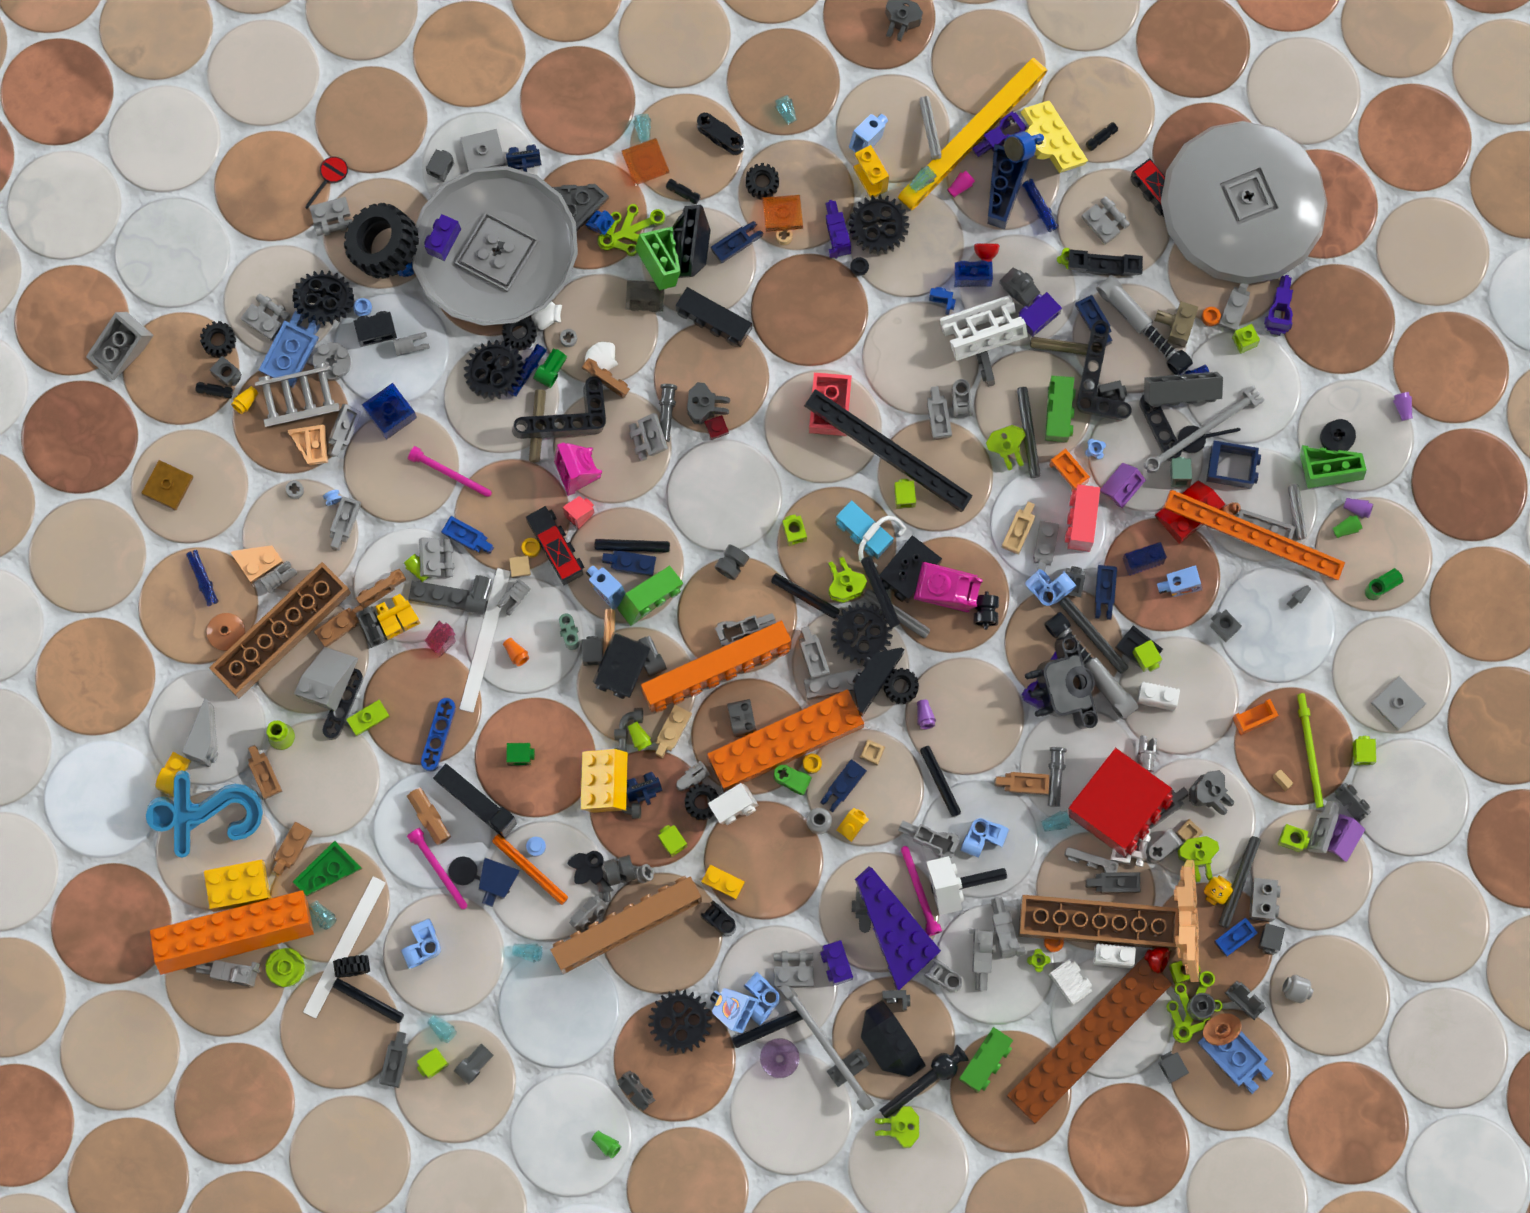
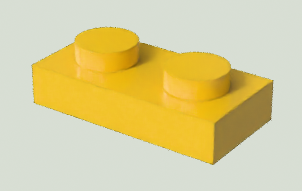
M709 865L701 883L737 900L745 881Z

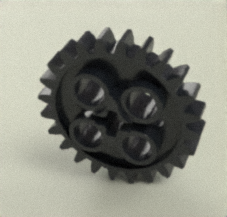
M879 194L878 199H875L872 195L870 201L865 197L864 204L858 202L859 208H853L855 214H850V219L852 220L849 221V226H851L849 233H855L852 235V240L858 239L856 245L863 244V251L868 247L870 254L873 250H876L877 255H879L880 250L887 254L888 248L893 252L894 245L900 247L899 241L905 242L903 235H908V230L906 229L909 228V223L906 222L909 220V216H904L906 209L900 210L902 207L901 203L895 205V198L890 202L888 195L885 200L882 199L881 194ZM888 211L891 215L885 217L881 213ZM865 215H870L873 219L867 221L863 219V217ZM891 228L895 233L888 234L886 230ZM873 232L877 236L875 238H870L867 234Z
M321 270L320 274L313 271V276L307 273L306 279L300 278V283H296V289H293L292 301L294 302V308H297V314L302 313V319L308 317V323L315 320L316 325L322 322L326 326V322L329 321L333 325V320L340 322L341 317L346 318V314L351 313L354 301L353 288L349 287V282L344 283L345 277L338 279V273L332 276L331 271H328L327 274H324L323 270Z
M489 340L487 346L481 343L480 350L475 347V354L469 353L472 359L466 360L469 366L464 367V370L468 372L464 374V377L468 379L466 381L467 385L470 386L469 388L472 392L475 391L477 396L481 395L483 399L489 396L493 400L496 395L498 399H501V394L507 397L508 390L514 392L512 387H519L517 380H523L519 374L525 373L523 368H521L525 364L521 361L523 358L518 354L519 351L511 344L507 345L505 341H502L500 344L498 340H495L494 345H492ZM492 356V359L486 362L487 358ZM509 361L507 366H503L505 362ZM486 373L483 378L479 379L480 375ZM503 378L500 383L496 384L498 379Z
M865 602L862 607H859V604L856 603L854 609L848 605V611L841 610L843 616L836 615L838 622H832V625L836 628H832L831 633L836 635L831 636V640L837 641L833 644V648L839 647L837 654L843 652V659L850 657V663L856 659L857 664L860 665L861 660L865 662L868 656L872 658L874 653L886 651L887 648L885 646H891V642L887 639L893 638V635L888 633L893 628L887 627L888 622L884 620L885 615L879 614L880 608L874 611L873 604L866 608ZM862 617L865 622L859 625L855 623L854 619ZM869 620H872V623L865 630V636L862 635L857 644L851 647L852 643L858 638V633L863 631ZM878 628L880 634L874 636L870 633V629ZM851 632L854 637L847 640L843 637V634ZM866 643L869 645V649L862 651L859 649V645Z
M676 989L675 995H672L669 991L668 998L661 995L662 1002L655 1001L658 1007L651 1008V1011L655 1014L649 1016V1019L654 1020V1022L648 1024L649 1027H654L650 1034H657L654 1041L661 1040L660 1047L666 1044L667 1052L671 1048H674L675 1054L678 1052V1049H681L682 1053L685 1054V1048L693 1052L692 1046L695 1045L697 1048H700L698 1042H706L703 1035H710L706 1031V1028H712V1025L707 1023V1021L712 1020V1017L706 1016L710 1009H704L707 1004L706 1002L699 1003L701 996H698L696 999L693 998L694 992L687 996L686 990L683 991L682 995L679 994L678 989ZM676 1003L684 1005V1010L681 1013H676L673 1010ZM692 1008V1011L684 1018L685 1025L680 1024L675 1032L669 1036V1032L677 1024L676 1018L681 1019L686 1011ZM692 1015L700 1018L697 1025L689 1023V1018ZM669 1018L672 1021V1025L669 1028H663L661 1026L663 1019ZM681 1030L687 1033V1038L683 1041L676 1038L677 1032Z

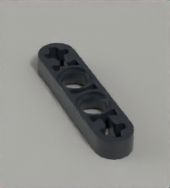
M1142 395L1139 402L1140 408L1162 453L1170 449L1167 444L1173 441L1170 445L1173 447L1178 441L1161 406H1151L1153 411L1148 413L1150 407L1148 404H1144V395ZM1155 414L1159 415L1162 419L1158 424L1153 423L1151 417ZM1166 431L1169 433L1170 438L1162 440L1159 433ZM1182 450L1167 460L1172 461V458L1180 457Z
M354 668L352 676L357 673L359 680H354L352 684L353 687H356L355 690L350 686H347L345 691L349 690L352 692L351 699L343 700L341 698L338 708L344 709V716L336 718L334 711L330 710L322 731L329 740H335L340 736L362 685L363 675L358 669ZM333 719L336 722H341L340 725H338L337 723L335 724L334 729L337 732L329 735L327 729L332 728L334 724L333 721L330 720Z

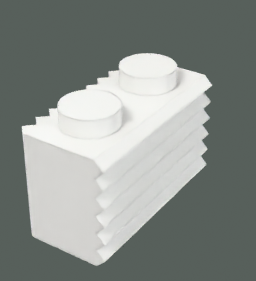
M1144 681L1139 687L1137 704L1175 711L1178 705L1180 690L1179 688L1176 690V688L1172 689V687L1168 688V686L1164 687V685L1160 686V684L1157 686L1156 684L1153 685Z
M1098 943L1094 947L1093 965L1132 969L1135 965L1136 948L1120 947L1119 945L1112 946L1111 944L1108 946L1103 943L1100 945Z
M1068 959L1050 972L1049 976L1070 1005L1074 1006L1092 992L1091 987L1093 986L1086 977L1083 978L1080 975L1079 971L1081 969L1075 961L1071 963Z

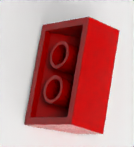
M1199 480L1181 493L1219 510H1222L1225 506V502L1218 494ZM1164 508L1155 514V517L1179 544L1203 526V524Z

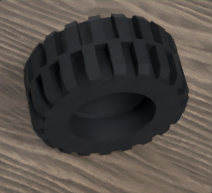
M378 203V205L372 204L369 205V208L361 209V213L354 215L352 223L349 222L347 226L348 231L345 232L344 236L346 239L344 241L345 253L350 262L373 278H389V275L393 277L398 274V271L405 270L407 268L406 265L412 262L413 255H416V245L419 244L418 230L413 220L391 204ZM391 228V238L388 244L381 251L372 253L371 247L375 237L383 230Z

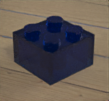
M393 383L362 404L364 411L386 440L417 419L415 411Z

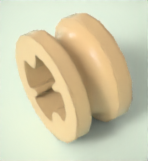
M785 226L780 227L776 232L777 242L780 245L791 243L793 238L791 229ZM783 232H786L787 235H789V237H786V240H783L782 236L779 237V235H782Z

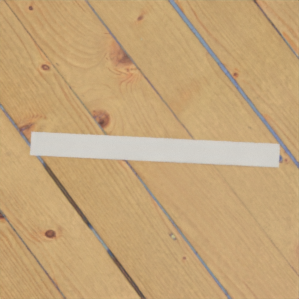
M497 568L461 701V710L474 712L501 611L497 604L505 595L511 571Z
M374 876L372 877L303 1011L304 1013L317 1018L337 979L335 977L333 961L348 957L386 882Z

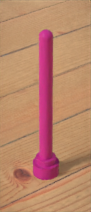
M416 446L411 449L408 460L414 463L422 462L486 497L491 496V490L425 456L422 449Z
M420 828L415 829L407 835L411 843L418 845L459 907L466 909V901L425 843L424 833Z
M903 846L901 852L927 922L926 933L928 936L941 933V926L937 921H934L909 848Z

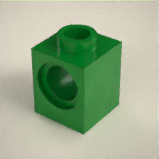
M507 743L506 762L508 766L531 765V760H535V749L531 748L530 743Z

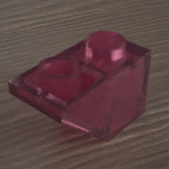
M439 620L425 639L428 647L441 657L456 642L454 637L456 634L447 622L443 624Z

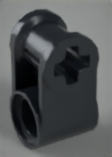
M712 900L711 906L704 913L700 914L702 919L722 935L732 936L735 933L736 924L734 919L715 901ZM725 922H730L733 925L728 931L722 929V925Z

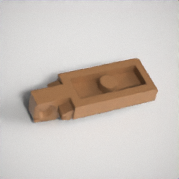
M590 358L583 364V370L592 376L598 377L604 386L620 397H626L630 390L627 383L621 379L616 380L613 378L611 372L604 368L600 369L597 362Z
M397 569L391 572L388 578L376 582L375 586L371 589L360 592L358 597H356L358 604L364 609L395 590L394 587L406 580L402 571Z
M359 605L352 610L350 607L343 610L314 631L324 647H328L357 626L356 624L359 623V620L355 613L362 611V606Z
M255 745L249 747L248 750L252 758L248 759L249 766L263 798L267 799L283 792L265 753L260 754Z
M1011 772L1006 773L1005 777H996L995 786L1005 787V791L1012 793L1048 795L1050 775Z
M297 822L293 824L276 853L274 861L277 863L273 869L275 873L282 875L286 867L290 869L295 864L313 832L312 830Z

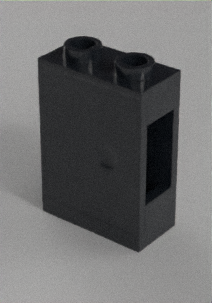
M912 535L879 576L886 590H892L895 593L894 596L901 602L906 601L909 603L915 595L922 562L940 565L942 558Z
M613 632L593 680L596 688L604 692L607 689L614 692V696L624 699L625 696L630 698L651 648L648 645Z

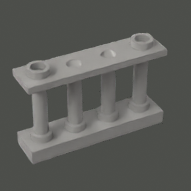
M323 363L314 365L315 369L272 379H270V375L260 377L259 381L255 382V386L262 385L269 413L267 415L268 419H263L265 427L340 411L339 403H334V400L331 398L325 372L331 370V366H326ZM318 373L324 397L323 406L317 408L315 404L313 405L307 375ZM297 377L300 378L306 404L305 410L299 412L294 407L288 379ZM281 381L287 406L286 415L281 416L276 413L270 383Z

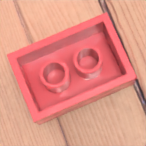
M814 372L812 393L816 389L849 411L852 375ZM811 411L809 433L847 436Z
M1077 484L1076 490H1072L1069 506L1073 507L1070 508L1067 518V524H1070V527L1067 528L1065 534V543H1068L1067 549L1091 551L1095 536L1100 487Z

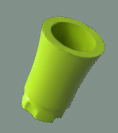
M278 720L268 724L266 733L268 741L273 748L284 750L293 744L295 733L289 725Z

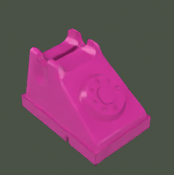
M565 442L557 444L554 463L568 496L575 494V491L601 478L602 470L596 468L591 457L593 454L592 447L586 448L569 443L565 444Z
M922 562L914 600L969 613L971 609L977 607V597L983 580L977 577L978 575Z

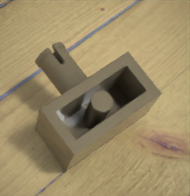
M1180 301L1177 312L1174 315L1160 310L1157 311L1154 321L1169 325L1171 328L1168 343L1186 347L1198 306Z

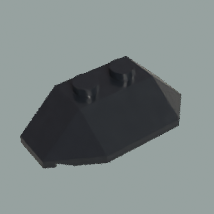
M701 204L685 206L682 210L683 213L673 225V239L676 243L675 250L680 266L679 278L694 277L706 266L711 229Z
M902 647L874 653L872 658L868 656L863 664L865 668L862 673L858 672L852 681L854 683L853 690L861 717H863L904 655L905 649Z
M883 1000L866 1010L861 1039L882 1071L911 1077L926 1067L917 1048Z

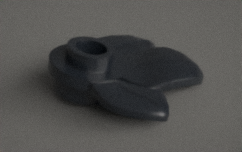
M591 851L587 854H575L567 863L570 867L576 869L574 876L575 884H585L591 880L593 884L597 885L603 878L602 865L604 858L598 851ZM597 858V863L592 864V859Z

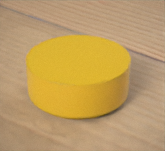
M527 538L523 541L521 549L525 556L534 558L539 555L541 546L537 539Z
M808 754L804 757L802 765L807 773L814 774L821 769L822 760L816 754Z

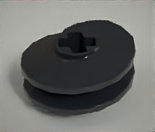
M1337 419L1327 423L1320 434L1321 445L1326 450L1337 452L1338 450H1350L1356 439V431L1353 425L1344 419Z

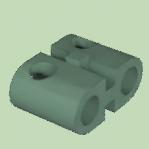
M562 614L559 618L560 635L564 638L566 648L575 650L579 647L578 627H575L573 617L570 614Z

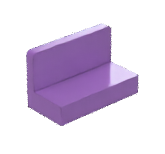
M1122 463L1102 486L1100 492L1111 497L1118 507L1123 508L1146 479L1137 468Z
M1339 814L1327 851L1336 854L1343 861L1347 862L1365 829L1354 818Z

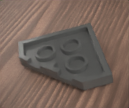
M596 184L552 187L562 195L576 222V232L609 199V196Z

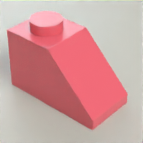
M579 496L563 507L564 515L573 525L580 529L594 514V505L587 498L583 499Z

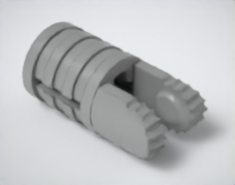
M426 332L397 340L393 339L396 355L399 356L400 354L429 349L430 346L426 343L419 346H414L413 340L427 337Z
M286 561L264 575V577H261L260 581L270 593L297 575V571L294 568L291 569V563Z
M517 579L516 583L506 592L497 606L499 608L503 607L511 598L514 602L506 611V614L510 616L531 588L520 579Z
M1141 735L1137 763L1152 773L1154 772L1157 739L1152 738L1149 741L1147 750V737Z
M699 761L689 770L685 771V775L680 780L678 779L676 787L680 791L688 789L690 786L700 783L710 773L705 765Z

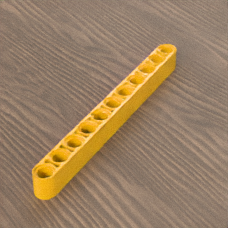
M1032 58L941 150V158L932 160L901 191L898 199L911 211L914 210L972 151V148L979 144L984 135L991 131L1045 76L1048 70L1035 58Z

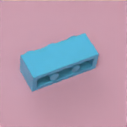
M852 500L836 516L837 527L843 532L846 530L856 544L861 543L864 534L875 522ZM880 526L872 538L866 542L864 551L870 557L875 556L878 559L893 543L894 538Z

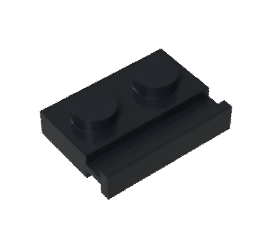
M1133 625L1115 648L1140 667L1133 654V650L1151 639ZM1152 640L1157 651L1160 654L1163 651V648H1161Z

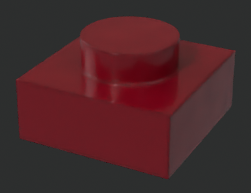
M722 415L704 421L711 440L729 434Z

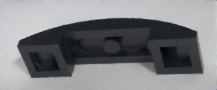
M1069 249L1068 268L1097 275H1142L1143 256L1089 254L1088 251Z

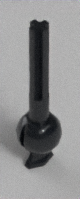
M956 1045L951 1055L947 1053L937 1055L932 1060V1069L879 1109V1111L885 1118H888L939 1078L941 1080L953 1078L958 1070L957 1064L969 1061L967 1055L958 1045Z

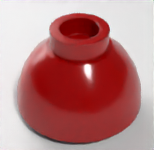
M974 244V251L981 259V262L992 263V259L996 257L1000 249L999 244Z
M1157 947L1153 950H1147L1144 959L1148 961L1150 968L1154 972L1159 974L1166 968L1170 957L1169 948Z

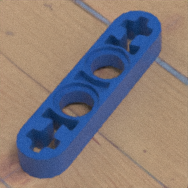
M443 698L439 701L421 758V765L426 771L436 770L441 760L456 710L455 703L450 698ZM447 703H449L450 707H452V709H448L446 712V716L449 717V719H447L444 716H439V714H444V708L442 707V705H446ZM440 720L445 721L447 724L446 728L442 731L436 729V723ZM433 739H439L441 745L439 748L433 749L430 746V742ZM428 750L433 753H438V756H436L435 754L433 755L432 759L435 762V764H431L430 767H427V763L425 762V760H429L431 756L430 753H427Z

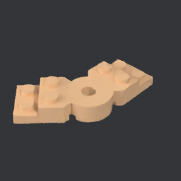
M1186 860L1184 866L1180 869L1181 880L1178 885H1175L1174 901H1178L1180 924L1179 935L1175 936L1176 947H1178V958H1182L1186 975H1190L1191 982H1199L1198 909L1196 908L1194 860Z

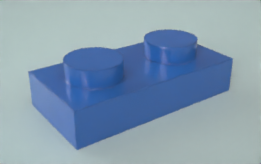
M1244 918L1214 942L1227 957L1258 934V932L1248 919Z

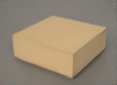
M528 556L509 558L512 578L531 576Z
M867 739L860 758L878 765L885 746Z
M1282 770L1276 772L1272 777L1284 791L1293 785V782Z
M1188 819L1175 834L1186 842L1187 839L1199 837L1203 831Z

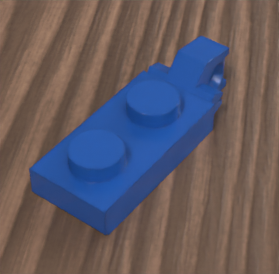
M450 516L441 531L445 536L478 553L480 550L491 554L494 549L493 545L486 541L488 538L482 532L453 516Z

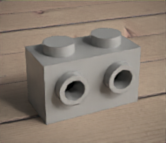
M1260 878L1252 880L1249 919L1272 922L1275 920V917H1278L1279 905H1276V900L1280 897L1281 892L1278 880Z

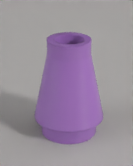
M1409 392L1394 395L1395 400L1393 402L1401 416V420L1413 419L1412 396L1409 395Z
M1346 498L1344 509L1363 519L1364 517H1370L1373 504L1369 503L1368 500Z
M928 700L918 701L917 724L920 726V729L926 730L935 727L936 718Z

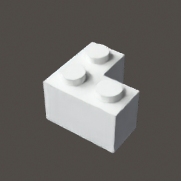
M742 783L708 803L719 823H726V825L736 821V816L739 814L749 816L756 811L755 807L759 806L747 785Z
M949 856L927 861L928 875L933 887L939 916L962 910L961 902L964 901L962 890H959L962 888L960 877H956L958 873L955 863H951Z

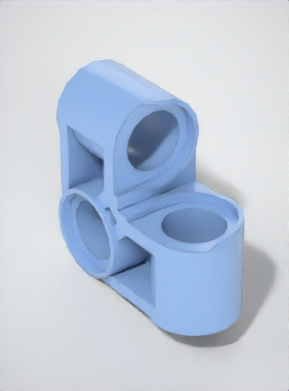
M1041 569L1025 582L1028 589L1046 606L1058 603L1077 586L1065 571L1057 579L1051 581L1050 577ZM1048 592L1053 594L1052 601L1048 599Z
M982 818L976 819L971 824L960 851L979 858L984 843L987 841L1003 847L1009 829ZM979 823L984 826L983 833H978L975 830L976 824Z
M429 918L411 926L418 943L401 950L408 969L417 967L437 957L441 952V946ZM430 943H434L436 946L433 953H427L426 951Z
M756 971L744 987L759 999L750 1018L760 1026L779 1004L780 994ZM775 993V1002L768 1003L766 1001L767 994Z

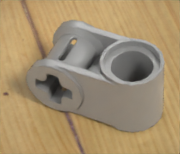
M959 379L955 381L952 388L953 417H957L960 414L972 416L973 406L970 385L965 379ZM963 386L965 387L966 391L964 393L957 392L956 387Z
M1170 828L1147 850V860L1153 864L1159 863L1178 849L1183 842ZM1158 850L1159 854L1153 856V852Z
M934 959L933 966L924 976L949 992L959 991L962 986L961 976L941 961ZM950 978H956L959 984L956 987H950L947 982Z

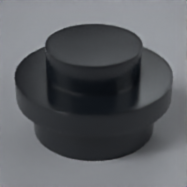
M857 257L852 260L850 269L853 274L862 276L868 272L869 263L866 259Z

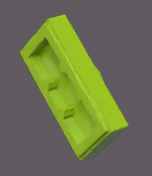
M379 699L346 720L355 735L358 736L390 716Z

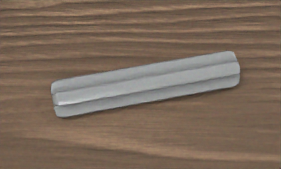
M1298 484L1289 485L1288 490L1293 522L1296 527L1295 535L1297 540L1306 539L1307 534L1300 489Z

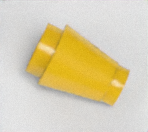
M250 386L236 396L231 405L238 413L243 414L249 410L259 393L254 387Z

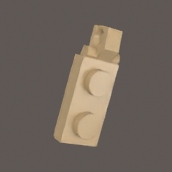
M1027 502L1024 511L1019 509L1004 539L1002 548L1019 555L1034 522L1035 515L1031 513L1035 504Z
M674 705L657 737L656 744L659 745L655 753L657 756L663 758L667 750L672 751L675 748L692 716L691 712Z

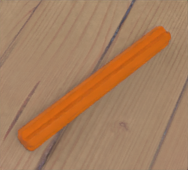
M500 834L493 838L492 842L557 902L562 905L568 900V896Z

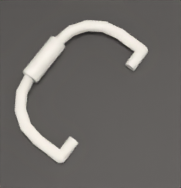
M885 516L876 523L874 522L864 534L863 540L859 545L858 555L860 562L863 559V549L866 542L872 538L883 522L891 520L897 523L901 528L897 533L900 537L906 531V526L895 516Z

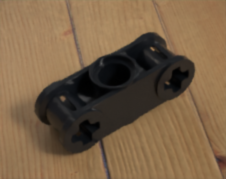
M704 112L697 117V129L701 134L732 155L742 153L744 139L740 134L709 113Z

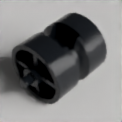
M986 591L985 595H978L977 607H975L977 612L974 613L973 624L984 626V630H988V626L998 625L999 615L995 611V609L999 608V597L989 595V592Z

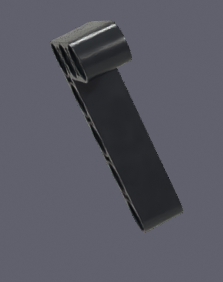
M1099 320L1093 324L1076 407L1085 414L1115 420H1126L1132 412V408L1128 403L1096 396L1109 333L1108 324L1103 320ZM1098 325L1103 326L1105 333L1097 334L1095 327ZM1093 344H1099L1101 346V352H1093L1091 346ZM1090 362L1097 364L1098 369L1096 371L1088 369ZM1092 381L1094 388L1087 390L1084 387V382ZM1082 399L1089 400L1090 407L1082 408L1080 401ZM1106 403L1109 406V410L1107 412L1100 411L1099 404ZM1121 406L1125 407L1128 411L1127 415H1119L1117 409Z
M595 376L589 377L583 387L585 413L519 417L514 421L512 434L516 438L524 439L601 433L606 424L602 381ZM588 385H596L597 390H591ZM596 402L599 408L591 407L590 403ZM592 421H599L601 423V426H594L592 424ZM559 422L564 428L558 429L554 423ZM573 422H580L582 424V427H575ZM540 423L545 429L539 430L535 425ZM523 425L526 430L520 431L516 426Z
M445 763L433 777L438 784L503 838H506L517 825L515 817L502 806L499 808L448 764Z

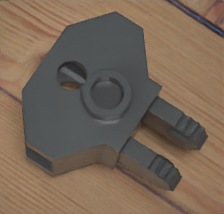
M888 0L885 14L890 21V26L886 36L891 37L894 28L900 30L897 40L901 42L908 29L920 26L923 12L916 2L910 0Z
M1012 268L1000 280V284L1005 291L1023 306H1029L1030 302L1040 294V291L1033 282V278L1021 270Z
M697 382L689 390L687 414L694 424L702 425L704 421L710 416H714V414L728 415V409L715 407V403L729 404L730 398L716 396L715 393H711L705 383Z
M1220 770L1200 775L1189 789V802L1194 806L1206 805L1208 808L1212 806L1219 814L1225 816L1228 810L1219 801L1221 800L1231 807L1234 804V800L1226 793L1228 790L1225 788V775Z
M856 887V900H852V912H855V918H859V930L866 933L871 928V919H869L866 905L860 897L858 887Z

